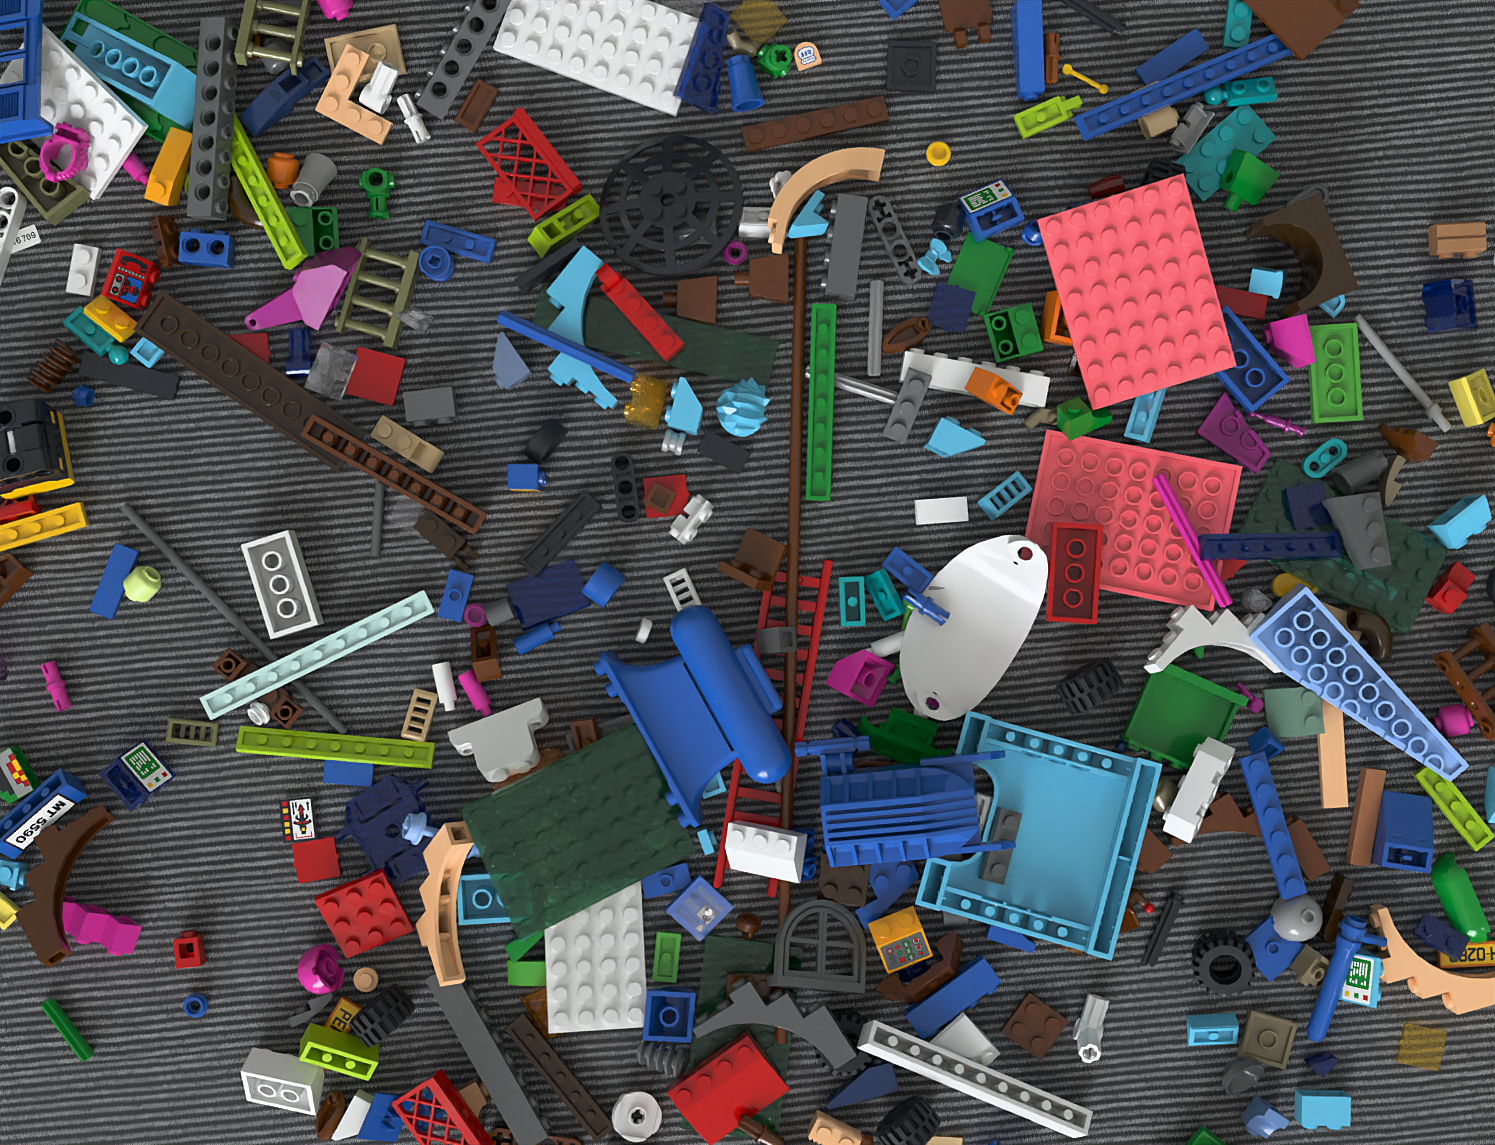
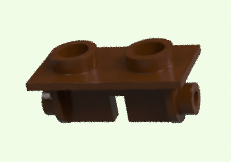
M155 216L156 219L151 220L150 229L154 243L162 242L161 246L156 247L158 263L162 265L163 269L171 268L172 264L185 265L178 261L180 243L174 218Z

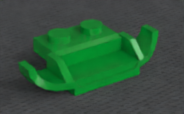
M892 707L886 722H880L878 728L869 724L867 717L863 715L858 723L860 735H869L870 746L875 749L874 753L904 764L920 763L923 757L950 755L953 750L951 747L943 751L934 748L935 742L932 740L939 723Z

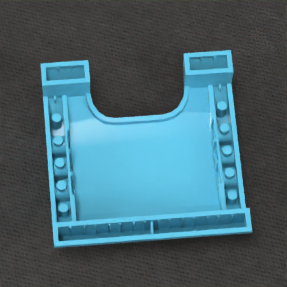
M967 710L955 754L1004 750L1006 756L999 759L972 761V765H976L988 773L994 786L993 799L981 842H988L996 809L1001 807L1023 813L1015 841L1016 847L1013 848L1004 885L978 878L985 851L976 852L969 859L963 861H950L938 857L927 859L915 904L1061 944L1112 961L1163 764L1121 755L991 719L990 716Z

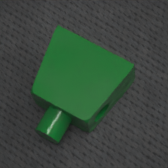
M1234 148L1219 183V187L1229 193L1223 207L1236 213L1241 202L1256 205L1278 179L1280 173L1249 152Z

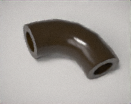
M230 176L228 208L232 215L246 226L265 230L239 178Z
M1358 606L1350 607L1346 617L1347 626L1352 631H1361L1366 635L1368 639L1366 653L1376 658H1391L1393 635L1388 622L1374 610Z

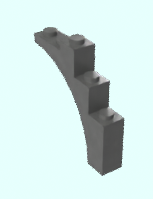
M742 977L731 985L732 989L729 992L732 1000L726 999L716 1006L717 1010L710 1015L708 1012H705L697 1017L693 1027L695 1035L699 1038L715 1029L733 1024L759 1023L774 1025L792 1031L809 1041L825 1055L835 1069L857 1056L855 1047L825 1001L811 1003L805 1008L806 1012L803 1013L788 988L784 991H781V989L776 990L768 996L769 1000L766 1001L752 977L746 980Z

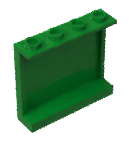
M1169 664L1162 671L1148 673L1120 739L1128 742L1126 747L1140 752L1142 748L1149 751L1148 756L1160 762L1163 758L1170 760L1169 765L1181 771H1183L1184 767L1190 769L1195 759L1193 753L1199 743L1203 745L1207 737L1223 743L1238 707H1246L1249 698Z

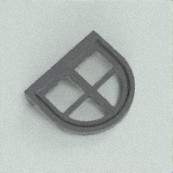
M812 900L794 907L779 926L775 941L774 975L767 976L766 986L852 995L865 994L866 942L862 928L853 914L842 905L830 900ZM818 912L817 940L791 937L794 928L800 920L809 914ZM828 914L843 924L849 934L851 943L826 941ZM790 942L816 945L815 973L788 970ZM826 946L852 949L851 976L825 974Z

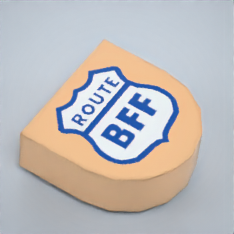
M802 42L795 48L794 59L798 71L822 64L818 49L814 44Z

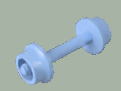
M409 813L402 824V837L411 840L413 845H417L423 835L434 838L440 829L426 826L427 816L425 813ZM473 826L470 828L474 844L469 850L466 859L470 857L480 858L487 844V835L478 831V828Z

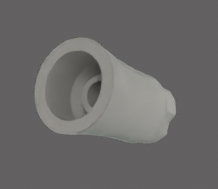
M308 154L290 192V197L294 200V203L302 208L311 207L318 200L326 186L336 177L337 168L335 164L322 154Z

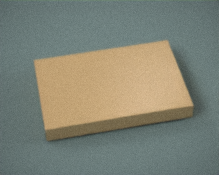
M396 24L324 39L331 75L347 43L371 56L358 84L371 81L381 60L396 66L400 70L399 75L407 74Z

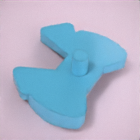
M932 239L930 241V249L924 257L917 260V263L929 274L938 275L940 271L935 263L936 259L940 258L949 263L952 261L951 252L947 251V247L942 241Z

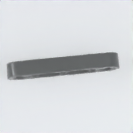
M874 196L868 204V213L900 280L907 285L915 284L921 277V267L917 263V259L890 202L884 196ZM877 201L879 204L885 205L882 210L884 216L886 217L888 214L891 216L883 219L880 223L877 221V219H881L880 212L878 210L873 211ZM886 223L894 224L896 233L892 236L885 235L882 230L883 225ZM896 245H903L906 248L907 252L904 257L897 258L893 254V248ZM908 258H911L912 261H909L907 264L910 270H916L914 279H911L909 276L905 277L906 267L904 264L899 267L898 263L905 262Z

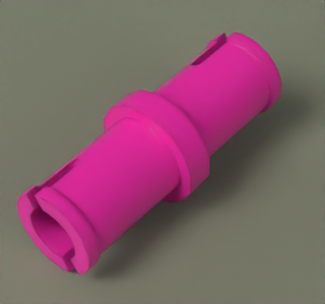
M56 661L41 665L40 668L48 685L46 687L47 692L51 693L57 712L71 708L72 704L65 689L67 684L65 680L62 681Z

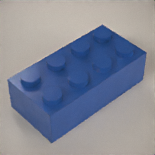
M1225 305L1221 307L1237 366L1213 374L1247 413L1255 411L1291 379L1232 310Z

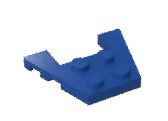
M823 843L822 846H823L824 850L826 851L825 843ZM912 860L871 864L869 882L877 897L867 902L865 907L855 908L865 930L869 928L868 923L876 921L919 877Z

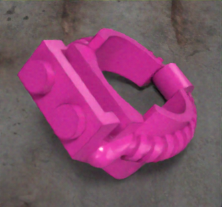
M57 122L54 129L58 131L52 135L50 140L48 139L43 144L39 155V166L45 174V178L55 183L59 180L72 178L73 175H77V172L86 170L89 163L87 149L90 147V135L85 133V129L80 127L74 129L71 124L66 122L62 124ZM70 144L73 149L71 150L72 161L70 165L63 171L54 172L50 159L56 160L60 149L64 145Z

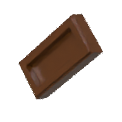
M477 78L454 121L476 134L500 92L499 89Z

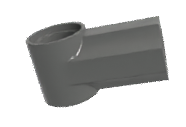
M507 597L484 606L486 617L492 627L515 618L514 607Z

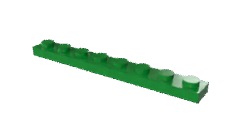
M812 303L806 500L831 501L837 304Z

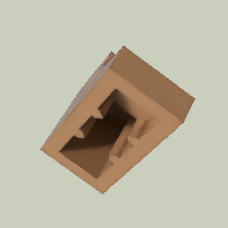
M477 1076L456 1089L484 1128L481 1110L488 1103L490 1094L480 1076Z

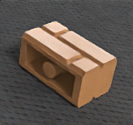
M1485 222L1438 223L1428 228L1429 255L1438 256V260L1453 259L1454 255H1462L1463 259L1478 257L1479 253L1487 249Z

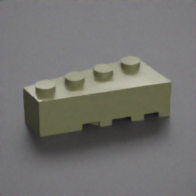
M14 141L0 144V165L42 216L54 226L91 198V193L71 178L59 180L57 183L47 180L39 166V155L22 142ZM51 164V167L53 168L54 172H60V170H58Z

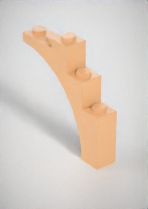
M467 821L444 823L423 852L430 875L419 888L426 911L415 925L422 946L428 947L440 987L463 983L466 979L458 945L456 901L461 870L466 856L474 844Z
M1379 903L1370 906L1372 913L1369 914L1372 926L1376 928L1378 936L1387 938L1385 947L1378 946L1382 953L1375 954L1381 958L1384 966L1383 975L1380 976V979L1386 983H1392L1409 978L1407 982L1412 993L1422 999L1442 994L1445 1007L1457 1015L1495 1004V971L1480 974L1457 973L1429 964L1404 942L1393 924L1387 907Z

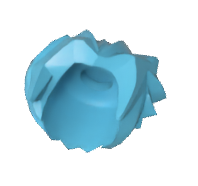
M751 377L747 382L742 379L739 384L735 383L734 386L722 391V396L718 399L716 409L718 411L717 417L725 430L735 436L746 437L762 428L761 424L767 420L764 416L765 407L770 401L769 398L764 396L765 386L758 385Z

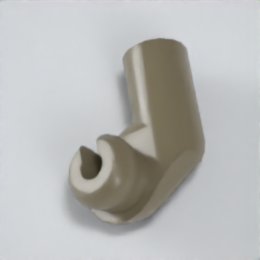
M736 29L729 31L725 35L737 55H749L750 58H753L760 51L758 42H743Z
M1039 407L1023 423L1029 430H1032L1040 422L1057 425V410Z

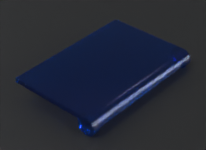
M574 559L545 569L537 577L530 575L506 584L523 631L592 605L590 599L582 593L584 584Z

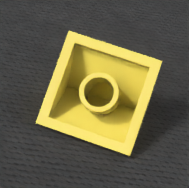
M1484 368L1448 382L1465 427L1479 425L1495 417V395Z

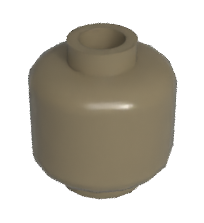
M1160 776L1152 804V807L1158 812H1165L1168 806L1172 807L1179 792V788L1169 777Z

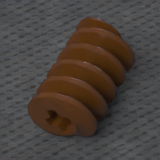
M57 338L55 341L59 347H49L52 355L50 356L45 353L42 355L46 362H36L40 368L39 371L31 368L30 372L33 377L25 376L35 387L48 394H52L54 391L51 385L55 387L60 385L57 378H66L63 370L71 372L73 368L70 363H79L76 356L78 354Z

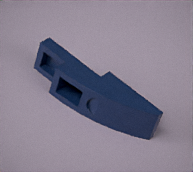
M315 55L305 61L303 67H298L297 76L292 75L291 68H288L255 98L239 118L240 122L257 138L294 110L293 105L329 79L331 77L330 72Z

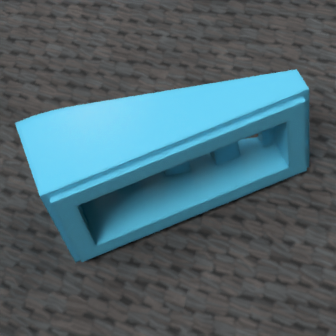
M1016 471L977 503L989 519L993 521L1033 489L1020 472ZM1014 480V482L1022 490L1021 493H1019L1016 490V488L1012 485L1011 481ZM1005 486H1006V488L1010 491V493L1014 496L1013 499H1012V498L1008 495V493L1004 490V487H1005ZM997 492L1005 501L1006 505H1003V503L995 495Z

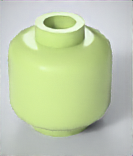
M150 566L136 567L124 579L123 586L126 596L132 601H149L161 588L160 574Z

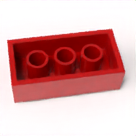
M1052 522L1045 621L1097 624L1103 525Z

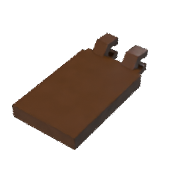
M937 0L944 31L952 32L956 50L966 48L968 43L964 29L976 27L979 43L990 42L989 24L992 23L993 15L989 0Z

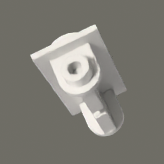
M699 494L696 498L693 496L683 509L690 516L686 519L680 514L670 526L671 530L669 533L685 545L687 541L690 542L696 536L699 525L710 518L714 506Z

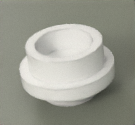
M253 702L250 705V709L247 712L255 724L261 725L270 721V710L264 703Z

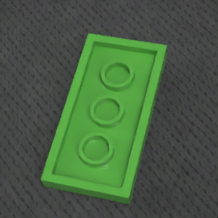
M1357 323L1309 326L1316 363L1308 365L1312 424L1363 420Z

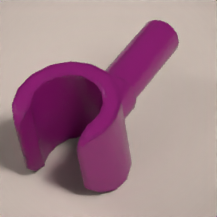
M1241 682L1236 684L1238 689L1250 700L1246 707L1254 713H1259L1263 707V701L1250 693Z

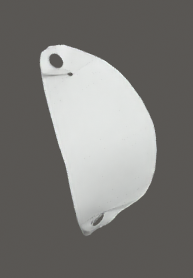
M1004 535L977 543L952 559L924 590L922 594L933 598V602L949 612L950 616L947 619L939 614L938 616L946 621L944 625L940 626L939 623L926 614L921 615L918 612L919 609L915 607L907 622L900 650V672L905 692L913 706L919 711L937 720L946 721L958 718L966 714L967 710L970 711L977 706L1000 680L1027 637L1044 597L1048 563L1046 555L1036 543L1021 535ZM1021 547H1028L1032 550L1033 557L1030 560H1023L1019 557L1018 550ZM929 586L944 587L945 589L929 590ZM927 698L936 699L939 703V708L937 710H930L925 704Z

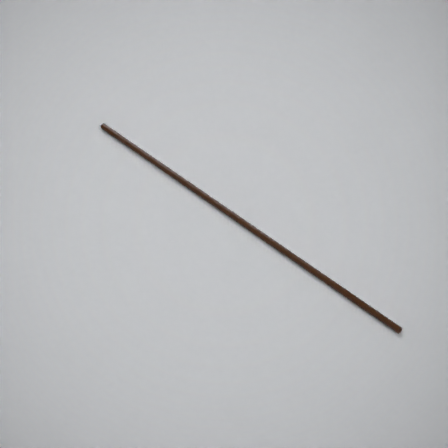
M807 237L795 238L785 627H795L796 643L798 627ZM797 652L785 653L783 739L790 749L792 764L781 782L780 828L793 831ZM779 879L778 929L782 920L791 911V881ZM776 987V990L781 989V991H784L787 988ZM776 1026L775 1042L787 1043L788 1030Z

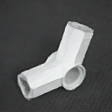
M1089 993L1081 1018H1078L1074 1025L1072 1036L1073 1039L1077 1040L1078 1054L1082 1057V1061L1087 1063L1099 1060L1100 1041L1103 1035L1102 1023L1109 1004L1108 999Z

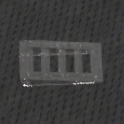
M415 307L399 311L397 314V318L423 335L428 332L434 321L432 316Z

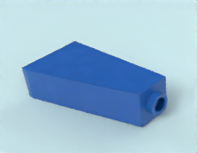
M1015 0L1010 10L1016 94L1017 98H1024V101H1034L1039 99L1038 97H1041L1045 91L1042 0Z

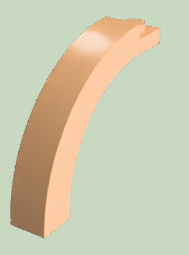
M858 147L834 151L812 160L792 175L778 193L768 217V228H771L768 243H772V252L782 253L787 229L794 213L804 200L817 189L819 190L835 182L852 179L879 182L885 150Z

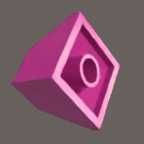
M1306 314L1264 325L1262 337L1264 343L1268 345V350L1295 368H1302L1316 363Z
M863 649L837 661L825 684L873 708L887 682L886 677L891 675L895 665Z

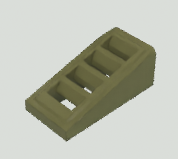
M169 717L165 742L216 747L219 723ZM176 723L181 724L179 737H174ZM186 725H191L189 738H184ZM196 726H201L199 740L194 739ZM206 727H211L209 741L204 740Z

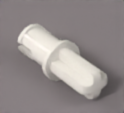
M404 94L398 97L397 102L406 119L404 122L409 125L416 143H422L426 139H430L431 136L422 120L423 115L418 112L411 96Z

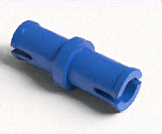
M910 585L906 591L912 594L913 598L904 592L902 599L919 609L918 612L921 615L926 614L939 623L940 626L944 625L946 621L938 615L940 614L948 619L950 613L934 603L933 598L924 596Z

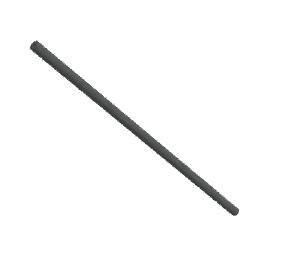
M128 503L121 508V511L270 663L280 660ZM299 678L289 682L340 735H344L349 730Z

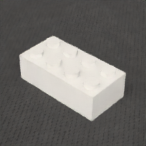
M286 530L241 545L270 639L324 624L295 531Z

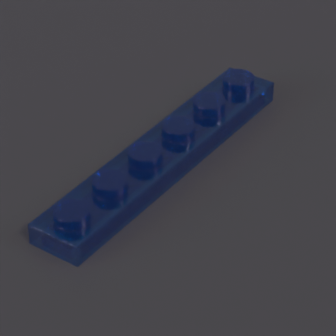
M1339 532L1201 534L1198 536L1200 561L1338 558L1342 556Z

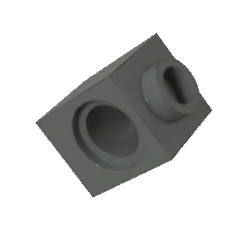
M773 627L757 630L759 654L776 655L797 652L795 627Z

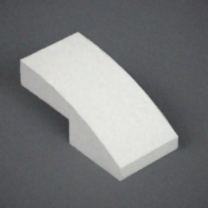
M967 497L915 500L916 525L968 521Z

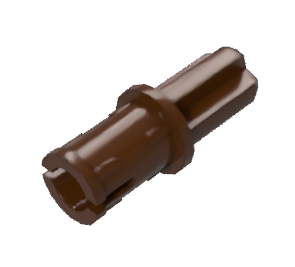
M743 1115L737 1123L738 1128L752 1136L756 1143L761 1142L764 1145H783L784 1138L767 1129L766 1124L761 1125L746 1115Z

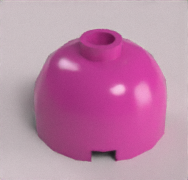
M327 943L316 945L304 952L298 962L297 977L306 990L314 994H328L341 988L344 982V967L339 969L336 960H341L339 953L333 946Z

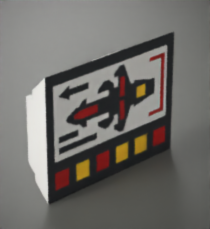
M313 796L279 800L283 843L318 840Z

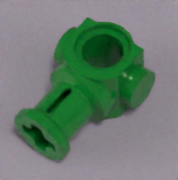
M775 42L771 43L770 46L765 44L757 53L759 60L756 63L774 79L779 75L783 78L792 67L789 64L792 60L791 50L785 45H778Z
M376 167L370 168L368 171H364L363 174H359L360 189H366V197L370 199L368 218H390V213L387 212V198L390 197L392 188L396 187L395 173H389L387 170L383 171ZM383 176V182L379 186L372 185L374 177Z

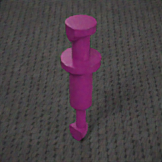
M1256 411L1247 413L1248 417L1252 419L1256 416L1264 419L1267 424L1283 429L1282 433L1285 434L1290 430L1299 437H1302L1306 429L1305 425L1298 426L1292 424V418L1285 420L1271 414L1263 415Z

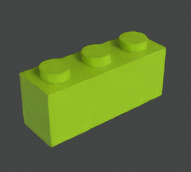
M309 1023L300 1041L299 1060L369 1081L379 1063V1044L367 1048L359 1037Z

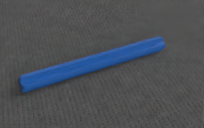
M502 310L498 315L497 322L627 383H631L636 371L506 310Z

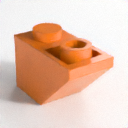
M975 367L964 388L976 398L1009 415L1013 414L1023 395L1022 392L999 375Z

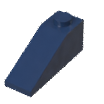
M878 1056L873 1057L870 1063L866 1062L864 1070L858 1069V1074L849 1077L826 1098L828 1110L899 1091L892 1062Z

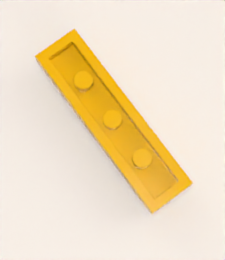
M83 502L0 525V552L89 526Z

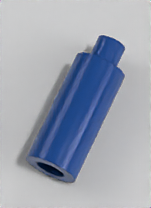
M558 621L552 624L545 622L513 639V643L519 654L523 655L555 638L554 633L561 630V626Z

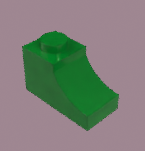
M1079 396L1057 406V427L1070 441L1112 422V414L1105 407L1091 410L1090 403H1084Z

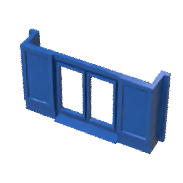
M0 0V31L24 26V48L0 53V62L23 58V81L0 85V144L53 135L54 125L41 116L43 1L45 0Z

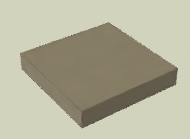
M1249 1008L1236 1055L1238 1057L1256 1059L1259 1063L1285 1070L1298 1022Z

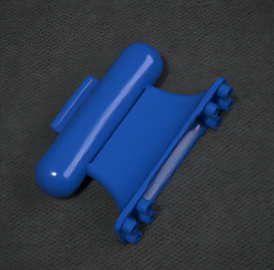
M689 605L675 614L670 625V633L680 655L652 665H632L621 661L609 649L599 654L600 660L593 663V667L599 676L607 673L611 681L605 685L607 693L611 698L619 695L622 702L626 704L667 778L670 789L665 793V797L671 806L679 803L682 810L681 813L677 814V818L683 828L690 824L693 827H697L702 823L704 814L701 807V798L704 790L721 769L739 758L752 780L764 784H771L787 775L792 764L790 749L771 717V714L783 707V702L751 645L744 644L734 650L714 613L702 605Z

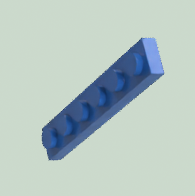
M1259 751L1239 757L1280 897L1285 900L1305 894L1307 890L1265 752Z

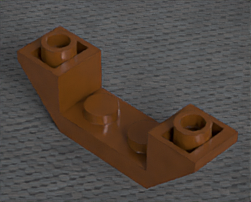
M227 648L212 666L230 682H234L261 669L256 663L231 648ZM283 686L257 698L271 710L269 715L287 730L304 711L295 697Z
M955 930L944 934L935 943V946L944 957L942 961L934 963L928 971L921 976L913 978L907 986L894 973L882 979L875 988L885 1000L918 1004L957 975L964 942Z

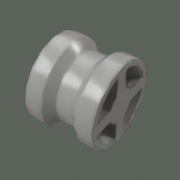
M667 428L661 451L667 452L670 450L674 451L676 455L681 456L686 432L681 431L677 433L673 429Z

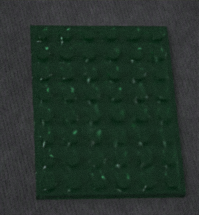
M636 723L459 809L520 942L696 852L687 828H683L678 821L677 814L680 812L677 805L671 806L665 797V793L670 790Z

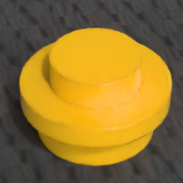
M941 141L933 142L926 151L927 160L934 166L945 165L951 156L949 146Z

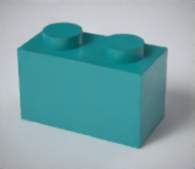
M864 576L838 577L840 626H866Z

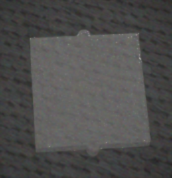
M401 493L387 520L401 527L403 532L408 531L423 539L424 536L413 526L426 513L428 508Z

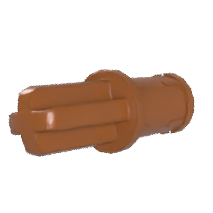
M1047 33L1044 35V81L1047 84H1054L1058 81V61L1061 60L1059 55L1060 34Z

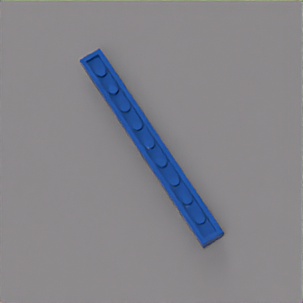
M1272 34L1076 116L1074 120L1084 141H1087L1293 53L1275 34Z

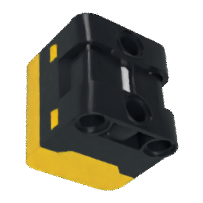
M38 398L1 405L0 496L6 499H16L74 484L62 414Z

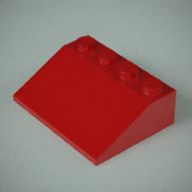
M747 1029L690 1069L681 1078L669 1084L667 1094L709 1145H713L738 1127L737 1123L743 1115L751 1118L788 1092L790 1088Z

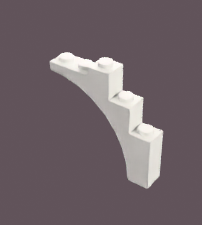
M1193 605L1179 606L1171 613V620L1166 624L1171 631L1162 639L1164 643L1160 648L1154 649L1148 655L1149 661L1144 665V668L1150 674L1159 672L1176 657L1189 649L1198 646L1217 645L1243 651L1261 661L1274 673L1282 672L1249 636L1265 617L1262 612L1249 613L1239 621L1226 608L1219 611L1213 610L1205 618Z

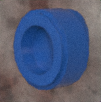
M1035 220L1028 221L1021 234L1022 240L1031 246H1040L1043 243L1038 223Z

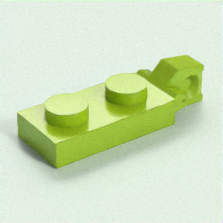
M1079 95L1066 100L1065 96H1057L1018 113L1013 118L1022 139H1026L1067 121L1068 118L1073 116L1071 111L1080 108L1083 103Z

